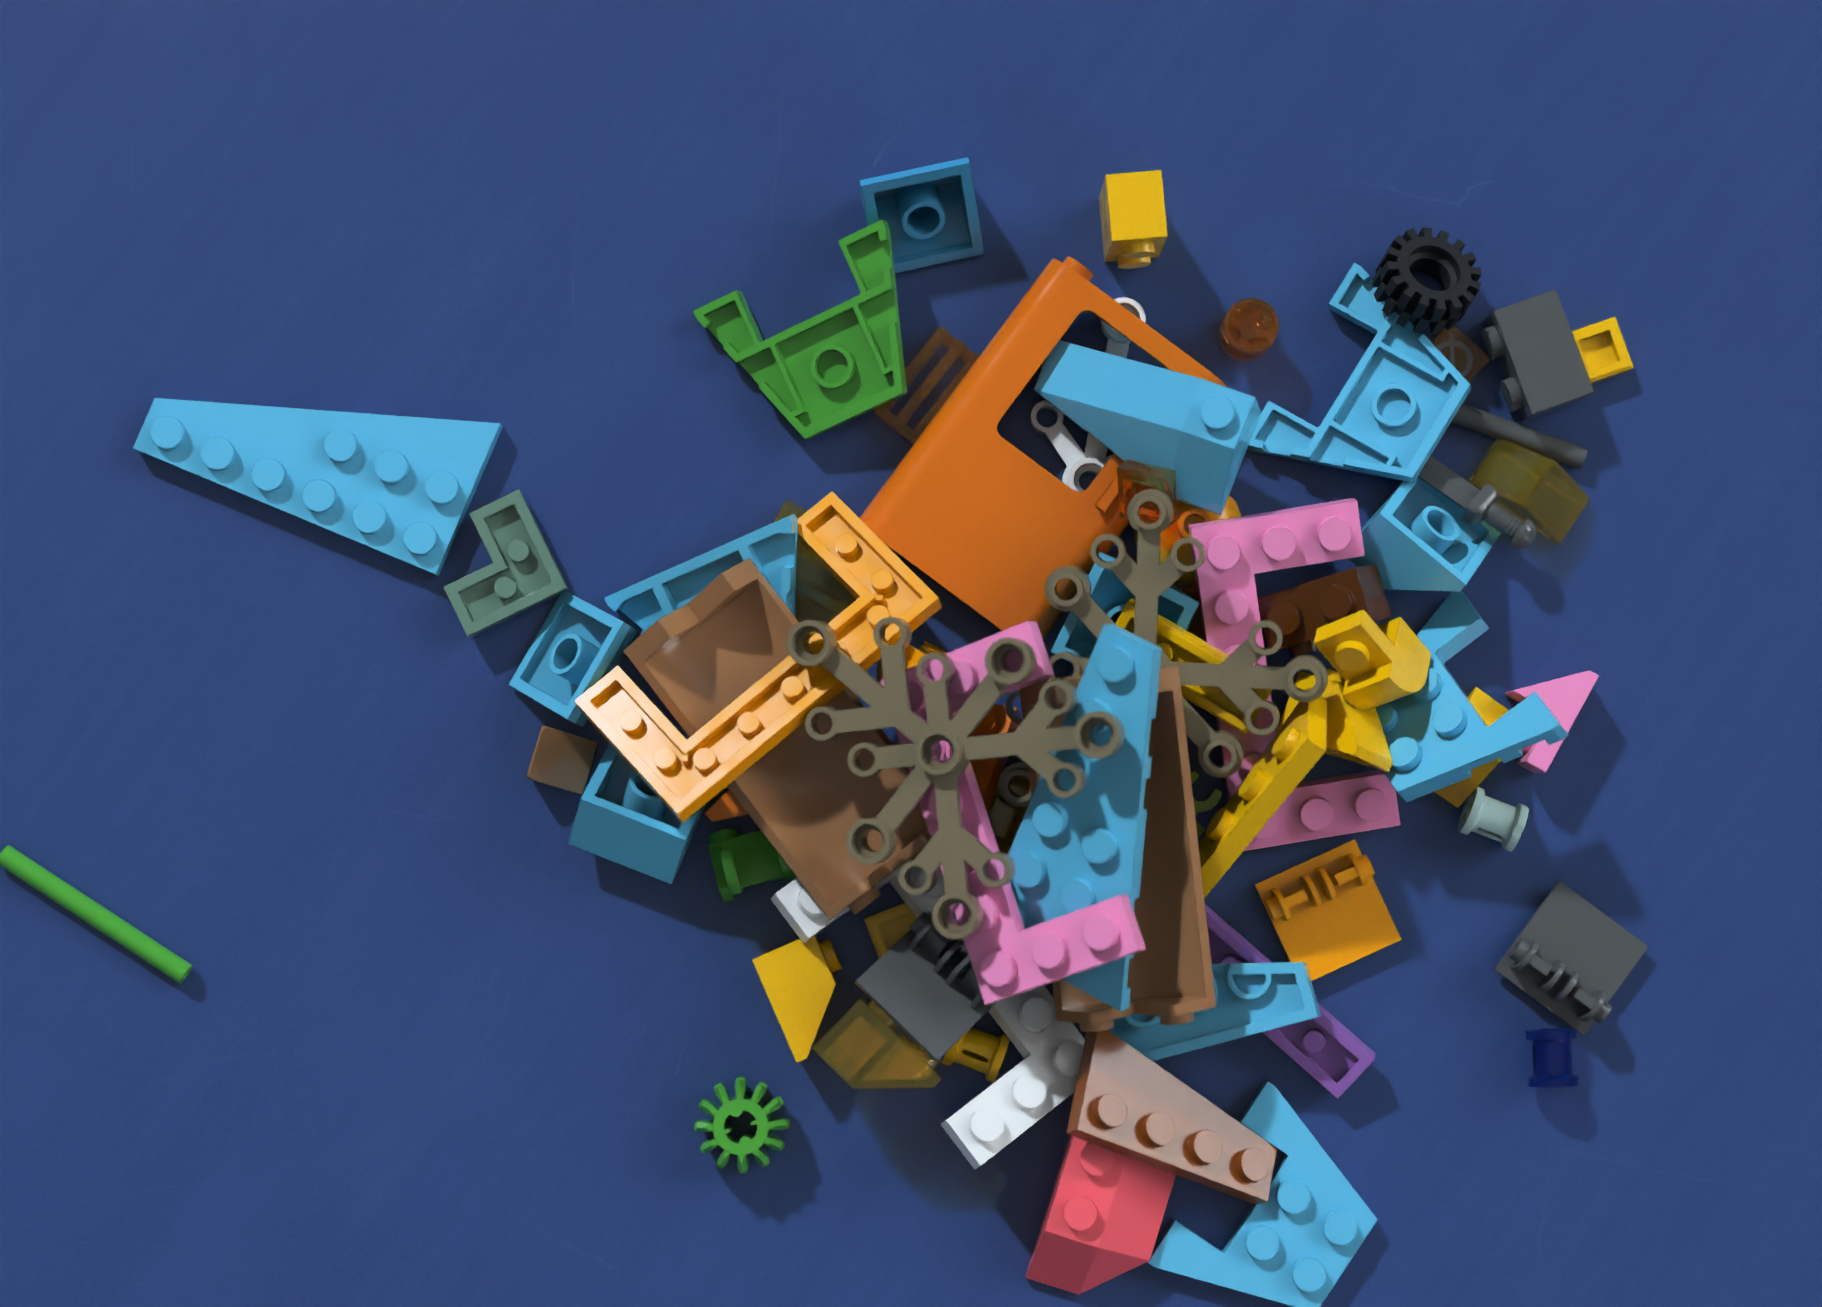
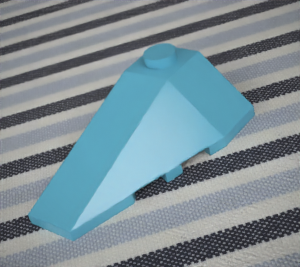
M1059 340L1047 356L1034 388L1036 393L1080 428L1104 444L1127 465H1130L1139 473L1147 471L1151 476H1146L1145 478L1152 482L1153 485L1158 483V489L1167 495L1170 490V498L1220 516L1261 414L1256 398L1251 395L1198 377Z

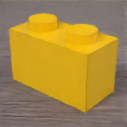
M1162 170L1105 175L1099 196L1104 261H1118V268L1121 269L1151 265L1150 258H1159L1168 237Z

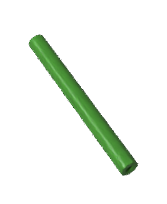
M6 846L0 853V866L179 984L191 972L193 965L12 846Z

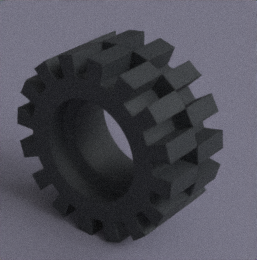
M1422 227L1418 235L1414 228L1406 230L1403 237L1398 235L1393 240L1375 271L1376 274L1373 277L1372 283L1373 287H1378L1374 293L1377 302L1387 301L1382 311L1388 317L1394 312L1400 315L1396 324L1403 328L1408 321L1413 322V332L1422 334L1427 325H1429L1431 334L1440 333L1443 327L1447 331L1450 330L1462 319L1480 289L1481 283L1478 280L1482 275L1480 267H1472L1477 260L1472 252L1465 255L1461 253L1465 244L1459 239L1453 245L1448 243L1449 233L1441 230L1435 238L1432 237V228ZM1410 271H1419L1430 275L1441 285L1443 291L1432 290L1421 285L1412 276Z

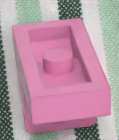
M1588 670L1505 692V695L1520 703L1533 692H1536L1568 733L1599 675ZM1564 739L1551 745L1543 740L1523 748V756L1518 758L1516 764L1534 774L1545 773Z

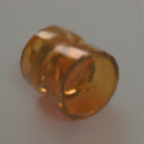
M1256 298L1242 299L1232 305L1221 322L1219 329L1220 344L1225 352L1234 359L1242 361L1255 360L1265 354L1277 337L1279 330L1278 316L1272 306L1263 300Z

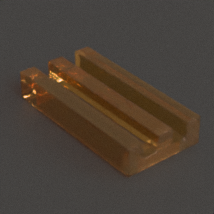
M941 325L906 368L907 388L942 344L949 350L897 416L890 412L891 408L898 401L899 398L873 410L874 415L913 445L979 357L976 352L970 351L959 339L956 340ZM958 357L961 358L966 364L916 428L913 430L906 425Z

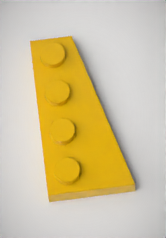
M1322 696L1310 702H1299L1228 803L1210 821L1206 834L1198 844L1204 898L1325 753L1327 700Z

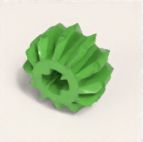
M744 1076L737 1077L735 1081L736 1096L734 1097L731 1096L727 1086L719 1082L714 1086V1091L722 1106L705 1098L699 1103V1108L713 1116L714 1120H698L694 1123V1130L701 1133L713 1132L714 1136L705 1140L700 1145V1150L705 1154L719 1145L723 1151L717 1158V1167L723 1169L729 1162L731 1154L738 1155V1172L747 1173L749 1168L748 1154L750 1153L753 1154L761 1167L764 1168L769 1165V1155L763 1148V1144L773 1150H783L785 1142L769 1131L789 1128L790 1120L785 1117H770V1113L778 1110L784 1104V1100L781 1096H777L766 1104L760 1101L768 1088L766 1082L760 1081L754 1090L753 1096L746 1095V1078ZM744 1110L754 1116L750 1125H757V1132L755 1135L745 1132L740 1139L730 1133L734 1125H727V1119L729 1115L739 1117Z

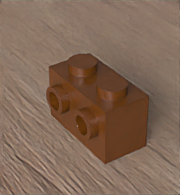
M1376 564L1354 567L1258 598L1260 620H1270L1280 626L1283 632V642L1278 651L1288 649L1291 659L1319 651L1314 645L1316 630L1326 624L1363 609L1374 622L1392 617ZM1263 627L1267 646L1270 648L1275 645L1277 636L1271 628Z

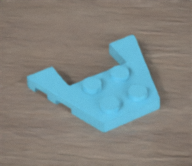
M1354 263L1329 302V308L1334 313L1375 334L1374 339L1319 427H1315L1268 401L1260 414L1247 449L1252 452L1414 483L1471 391V386L1424 334L1413 332L1414 325L1410 321L1403 328L1396 324L1400 315L1394 312L1388 317L1382 311L1387 301H1376L1374 293L1378 287H1373L1370 275L1362 266Z
M1462 591L1451 592L1417 634V637L1431 652L1428 675L1423 688L1415 693L1376 707L1393 760L1390 771L1383 772L1397 793L1406 802L1471 777V769L1498 758L1503 763L1523 756L1522 749L1543 740L1551 745L1568 736V733L1536 692H1533L1491 725L1487 726L1444 665L1447 660L1490 629Z
M1265 1080L1238 1121L1285 1153L1284 1158L1272 1175L1268 1201L1251 1206L1223 1250L1218 1249L1173 1218L1155 1245L1151 1259L1147 1263L1155 1268L1293 1307H1320L1378 1219L1278 1089Z

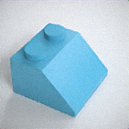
M609 743L580 799L568 844L672 884L689 848L705 805L682 823Z

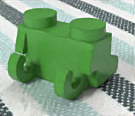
M723 829L712 833L708 837L712 866L724 903L734 901V895L743 893L744 887L785 877L786 881L797 878L762 831L741 835L738 829Z

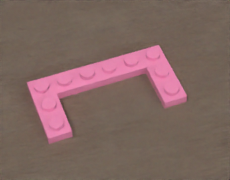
M1349 498L1188 525L1189 536L1199 539L1206 549L1205 561L1195 570L1205 642L1230 655L1248 639L1249 632L1254 624L1261 621L1254 574L1365 556L1357 500ZM1191 544L1194 564L1198 561L1199 551L1196 546ZM1260 628L1255 633V641L1260 647L1264 648L1262 628ZM1263 655L1253 665L1267 666L1266 656ZM1271 694L1267 699L1270 702H1272ZM1262 708L1254 724L1257 727L1266 728L1273 723V714L1267 708ZM1216 717L1217 730L1235 734L1244 747V759L1240 768L1233 775L1224 778L1228 801L1277 734L1276 729L1271 734L1265 736L1256 735L1250 730L1247 734H1244ZM1220 745L1222 765H1226L1231 761V753L1228 748ZM1380 769L1300 782L1244 851L1400 826L1396 790L1383 770Z
M1026 621L945 654L951 658L955 666L954 678L948 684L951 720L988 672L985 666L986 653L989 647L999 639L1018 638L1024 640L1032 647L1036 656V667L1031 677L1023 683L1009 685L1002 696L1054 676L1036 621ZM1013 650L1006 657V666L1011 672H1017L1022 666L1023 659L1018 651ZM935 659L928 666V675L932 680L938 681L943 676L944 667L939 660ZM916 665L907 669L911 709L927 722L924 687L917 677ZM881 679V680H880V683H881L883 686H884V679ZM896 729L900 744L913 743ZM944 740L936 748V755L942 762H947L952 756V747ZM969 762L966 770L958 776L963 828L992 852H1000L971 762ZM915 766L908 767L909 773L912 772ZM934 783L919 801L931 838L938 830ZM992 859L988 865V873L992 879L999 881L1004 876V865L1001 861ZM967 863L969 892L980 902L983 910V920L979 929L974 934L963 939L985 1005L1146 950L1128 894L1115 896L1025 929L1011 884L1008 883L997 888L987 887L979 880L977 871ZM958 903L954 907L957 921L959 924L965 925L969 920V910L965 905Z

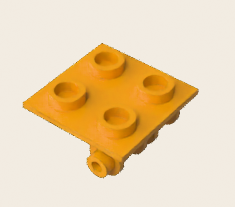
M1355 839L1255 884L1256 890L1289 961L1306 962L1311 981L1402 940L1372 877L1375 874L1373 866L1367 855H1362Z

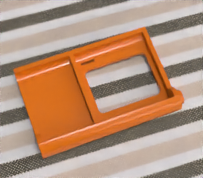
M1067 256L1064 262L1055 258L1051 259L859 517L895 554L902 556L1001 631L1026 621H1036L1042 639L1045 638L1064 612L1054 608L1046 598L1045 582L1048 576L1057 568L1065 565L1077 566L1089 575L1094 565L1090 554L1093 541L1107 533L1120 536L1130 523L1127 516V508L1130 500L1137 494L1135 480L1139 472L1113 453L1086 490L1082 492L1072 490L999 435L997 425L1076 317L1082 312H1091L1166 369L1227 387L1212 372L1092 284L1090 281L1094 277L1093 273L1070 256ZM1144 477L1140 481V491L1151 489L1154 485ZM1110 540L1102 541L1098 546V554L1100 552L1107 554L1114 545V542ZM1061 579L1057 584V593L1063 599H1073L1077 593V586L1071 579Z

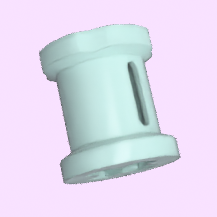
M1477 787L1465 803L1458 824V832L1468 835L1471 831L1501 842L1503 849L1512 852L1519 842L1526 825L1529 808L1520 803L1514 807L1485 795V789Z

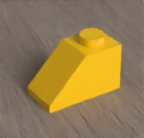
M1327 669L1328 682L1325 691L1321 695L1327 700L1325 754L1389 772L1393 760L1376 708L1365 711L1352 706L1342 696L1345 684L1343 677L1337 671ZM1299 671L1294 684L1301 690L1311 689L1316 683L1315 675ZM1290 696L1276 733L1299 703V701L1292 699Z
M817 935L806 943H803L799 938L752 959L796 1063L807 1059L837 983L833 972L842 969L830 939L827 938L819 942Z

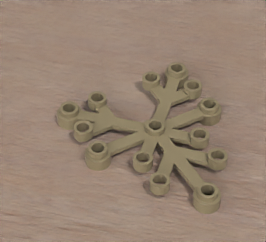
M1146 489L1137 493L1130 500L1127 508L1128 520L1131 526L1138 531L1137 563L1126 553V546L1123 540L1111 533L1097 537L1091 545L1090 554L1096 565L1102 568H1109L1135 596L1134 635L1157 645L1158 597L1185 572L1198 569L1205 561L1206 549L1199 539L1183 537L1173 545L1171 555L1160 564L1161 532L1171 524L1174 516V506L1169 496L1157 489ZM1144 502H1154L1160 508V517L1155 523H1146L1141 519L1139 509ZM1110 540L1117 545L1119 553L1114 561L1108 562L1100 558L1098 546L1102 541ZM1185 543L1193 544L1199 551L1198 561L1192 565H1186L1178 558V549ZM1065 565L1057 568L1048 576L1045 582V595L1048 602L1060 611H1072L1098 639L1103 625L1115 623L1090 597L1092 585L1089 576L1077 566ZM1061 579H1071L1076 584L1077 593L1073 599L1066 600L1058 595L1057 584ZM1262 620L1254 624L1249 632L1248 639L1220 664L1173 662L1169 660L1164 651L1161 653L1160 668L1179 666L1181 685L1219 687L1245 715L1247 728L1259 736L1269 735L1277 728L1280 713L1272 702L1262 700L1252 688L1285 690L1287 695L1296 701L1310 702L1323 694L1328 682L1326 667L1318 658L1310 655L1294 657L1285 667L1253 665L1263 655H1272L1277 652L1282 645V629L1277 623L1270 620ZM1263 627L1271 628L1277 636L1275 645L1270 648L1260 647L1255 641V633L1258 629ZM1060 651L1049 660L1053 672L1056 660L1060 658L1070 660L1074 666L1072 676L1083 675L1090 658L1077 657L1069 651ZM1302 669L1310 670L1315 675V685L1308 690L1299 689L1293 680L1297 671ZM1054 672V676L1049 677V679L1060 678V677H1058V676L1055 674V672ZM1016 690L1007 698L1005 711L1009 719L1021 724L1023 717L1018 715L1013 709L1015 698L1020 696V690ZM1182 696L1186 735L1199 748L1198 760L1200 766L1207 774L1213 777L1225 778L1233 775L1240 768L1244 759L1242 742L1231 732L1223 730L1214 731ZM1263 707L1270 710L1273 714V723L1266 728L1257 727L1251 718L1252 712L1255 709ZM1221 745L1229 749L1231 761L1228 764L1219 766L1212 762L1210 750L1215 746ZM1018 760L1009 764L1002 771L998 780V789L1002 798L1010 805L1026 807L1031 800V789L1027 794L1019 795L1013 792L1010 786L1011 778L1016 775L1026 777L1030 783L1028 764L1023 760Z
M886 617L881 619L874 628V641L881 650L884 686L837 647L836 634L828 624L816 620H805L797 623L790 630L787 637V649L792 659L804 666L822 665L870 706L846 710H837L830 706L816 707L806 717L805 728L807 733L815 740L828 741L837 738L841 733L895 727L913 742L882 747L873 742L856 744L849 751L847 758L848 766L855 775L860 777L876 776L883 769L915 766L876 818L861 819L850 827L846 836V847L849 854L857 862L866 865L881 863L890 858L895 851L897 843L895 832L934 783L938 830L916 859L902 866L899 872V883L908 894L920 895L927 893L936 885L937 870L942 865L945 895L940 897L933 907V924L941 935L949 939H961L974 934L982 923L983 910L978 899L969 892L967 863L977 871L979 880L985 886L991 888L1005 886L1010 883L1014 878L1016 869L1013 859L1008 854L992 852L963 828L958 776L966 770L970 760L1017 755L1047 780L1048 787L1054 795L1061 798L1074 797L1080 794L1086 785L1084 770L1076 763H1063L1051 752L1079 749L1082 754L1090 758L1110 757L1116 754L1124 743L1125 731L1123 724L1112 713L1094 711L1083 715L1075 726L1049 728L1058 715L1068 714L1075 708L1077 703V692L1072 684L1063 680H1053L1042 686L1039 692V701L1015 732L970 737L1008 686L1023 683L1033 674L1036 667V656L1034 650L1026 641L1018 638H1002L995 641L989 647L985 657L987 675L952 720L948 684L955 675L954 663L950 657L942 653H928L924 655L917 664L916 673L924 687L926 722L911 709L905 648L911 642L912 630L907 621L898 617ZM893 623L901 631L900 640L895 645L889 644L885 638L886 628ZM814 633H819L824 640L823 649L818 654H814L809 648V639ZM1013 650L1018 651L1023 659L1022 666L1017 672H1011L1006 666V657ZM935 659L939 660L944 667L943 676L938 681L932 680L928 675V666ZM1055 687H1061L1067 695V701L1060 709L1054 708L1049 700L1050 692ZM822 713L828 714L832 720V728L827 734L821 733L817 727L818 717ZM1101 723L1107 725L1111 730V739L1105 746L1099 745L1093 736L1094 729ZM943 740L947 741L952 747V756L947 762H942L936 755L937 745ZM864 749L870 750L875 758L874 765L870 770L863 769L859 763V756ZM1063 769H1069L1075 775V785L1070 791L1063 790L1058 783L1059 773ZM872 830H877L883 837V845L878 851L872 850L867 842L868 835ZM992 859H997L1004 865V876L999 881L992 879L988 873V865ZM915 866L922 868L926 874V882L921 888L914 886L910 880L911 870ZM958 903L965 905L969 910V920L965 925L957 923L953 917V909Z

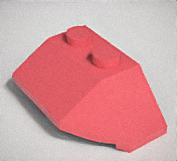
M1068 1135L1025 1278L1079 1295L1150 1261L1176 1175Z

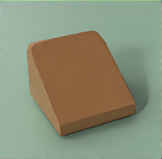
M542 725L526 778L583 795L599 742Z

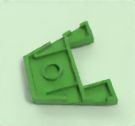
M886 220L877 221L838 240L859 287L860 294L766 340H763L742 291L735 290L693 311L701 325L711 331L724 346L723 349L729 356L748 372L759 385L758 388L804 439L814 438L907 394L891 231Z

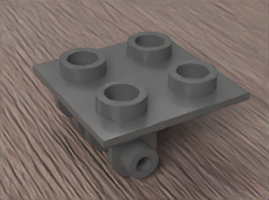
M1558 881L1494 970L1584 1036L1595 1021L1600 1024L1608 1016L1612 1009L1608 1002L1646 952L1648 946L1561 881Z
M923 912L911 924L910 930L855 981V984L937 1062L997 1002L984 1004L967 948L964 946L965 942L962 939H949L941 935L933 924L932 914L930 912Z

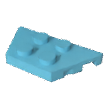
M795 513L615 592L604 597V599L613 611H622L643 630L641 632L643 634L658 619L688 604L722 572L750 558L796 617L797 517Z

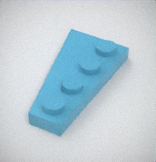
M1306 962L1212 964L1216 1007L1194 1012V1021L1177 1025L1160 1024V1016L1134 1014L1114 1019V1028L1109 1029V1031L1150 1060L1156 1061L1321 1017Z

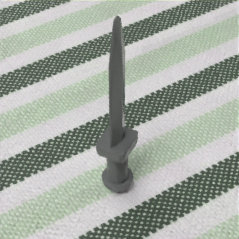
M1432 456L1429 457L1418 478L1465 509L1462 521L1476 526L1484 520V522L1511 540L1510 546L1513 548L1522 549L1533 543L1536 537L1535 524L1530 519H1527L1525 522L1520 520L1496 503L1498 492L1495 487L1487 483L1480 490Z

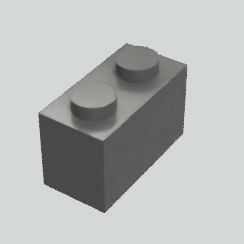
M1556 289L1495 310L1484 319L1486 328L1481 331L1484 347L1490 359H1498L1505 377L1500 382L1503 398L1510 411H1518L1521 422L1576 403L1594 393Z

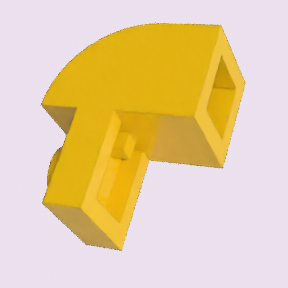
M1363 609L1319 627L1316 630L1314 645L1345 680L1342 696L1352 706L1360 710H1371L1415 693L1425 685L1431 652L1401 617L1377 626Z

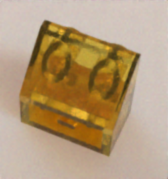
M863 995L815 1042L812 1048L853 1089L935 1087L942 1080L941 1071L936 1068L941 1060L939 1059L935 1062L915 1041H909L896 1028L897 1024L873 1000L869 1002Z

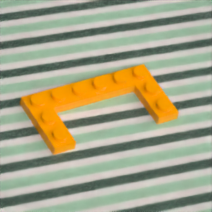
M833 491L797 519L798 541L857 599L831 620L828 625L836 634L837 647L865 671L881 659V650L873 637L874 628L881 619L886 617L902 618L908 622L913 632L942 608L939 597ZM893 623L886 628L885 638L889 644L895 645L900 640L901 631ZM816 633L809 639V648L814 654L821 652L824 640L819 633ZM789 655L688 739L677 730L619 666H616L579 696L575 703L585 717L683 823L804 723L812 709L824 706L847 686L822 665L804 666L795 662Z

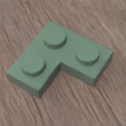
M519 489L469 513L493 563L443 587L467 637L471 638L569 590Z

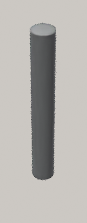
M1464 403L1452 420L1454 424L1581 469L1587 456V448Z

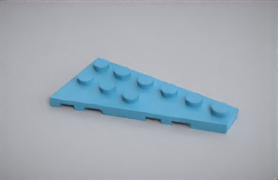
M154 398L133 449L439 576L503 425L490 422Z
M1113 623L1103 625L1076 690V706L1071 712L1066 714L1061 727L1075 726L1078 720L1089 712L1106 711L1114 714L1123 724L1125 731L1124 743L1116 754L1107 758H1090L1082 754L1079 749L1051 752L1063 763L1072 762L1078 764L1085 772L1086 785L1080 794L1074 797L1061 798L1050 791L1047 780L1040 776L1008 853L1013 859L1016 869L1010 884L1025 929L1124 894H1128L1134 911L1135 900L1140 895L1147 809H1144L1143 806L1146 779L1150 778L1152 756H1148L1151 720L1156 718L1162 648ZM1101 723L1096 726L1093 732L1095 741L1101 746L1109 743L1111 730L1107 725ZM1063 769L1059 773L1058 783L1063 790L1070 791L1075 785V775L1069 769ZM1134 954L1062 980L1121 1012L1128 1009L1130 1004L1131 988L1127 987L1129 960L1134 957Z

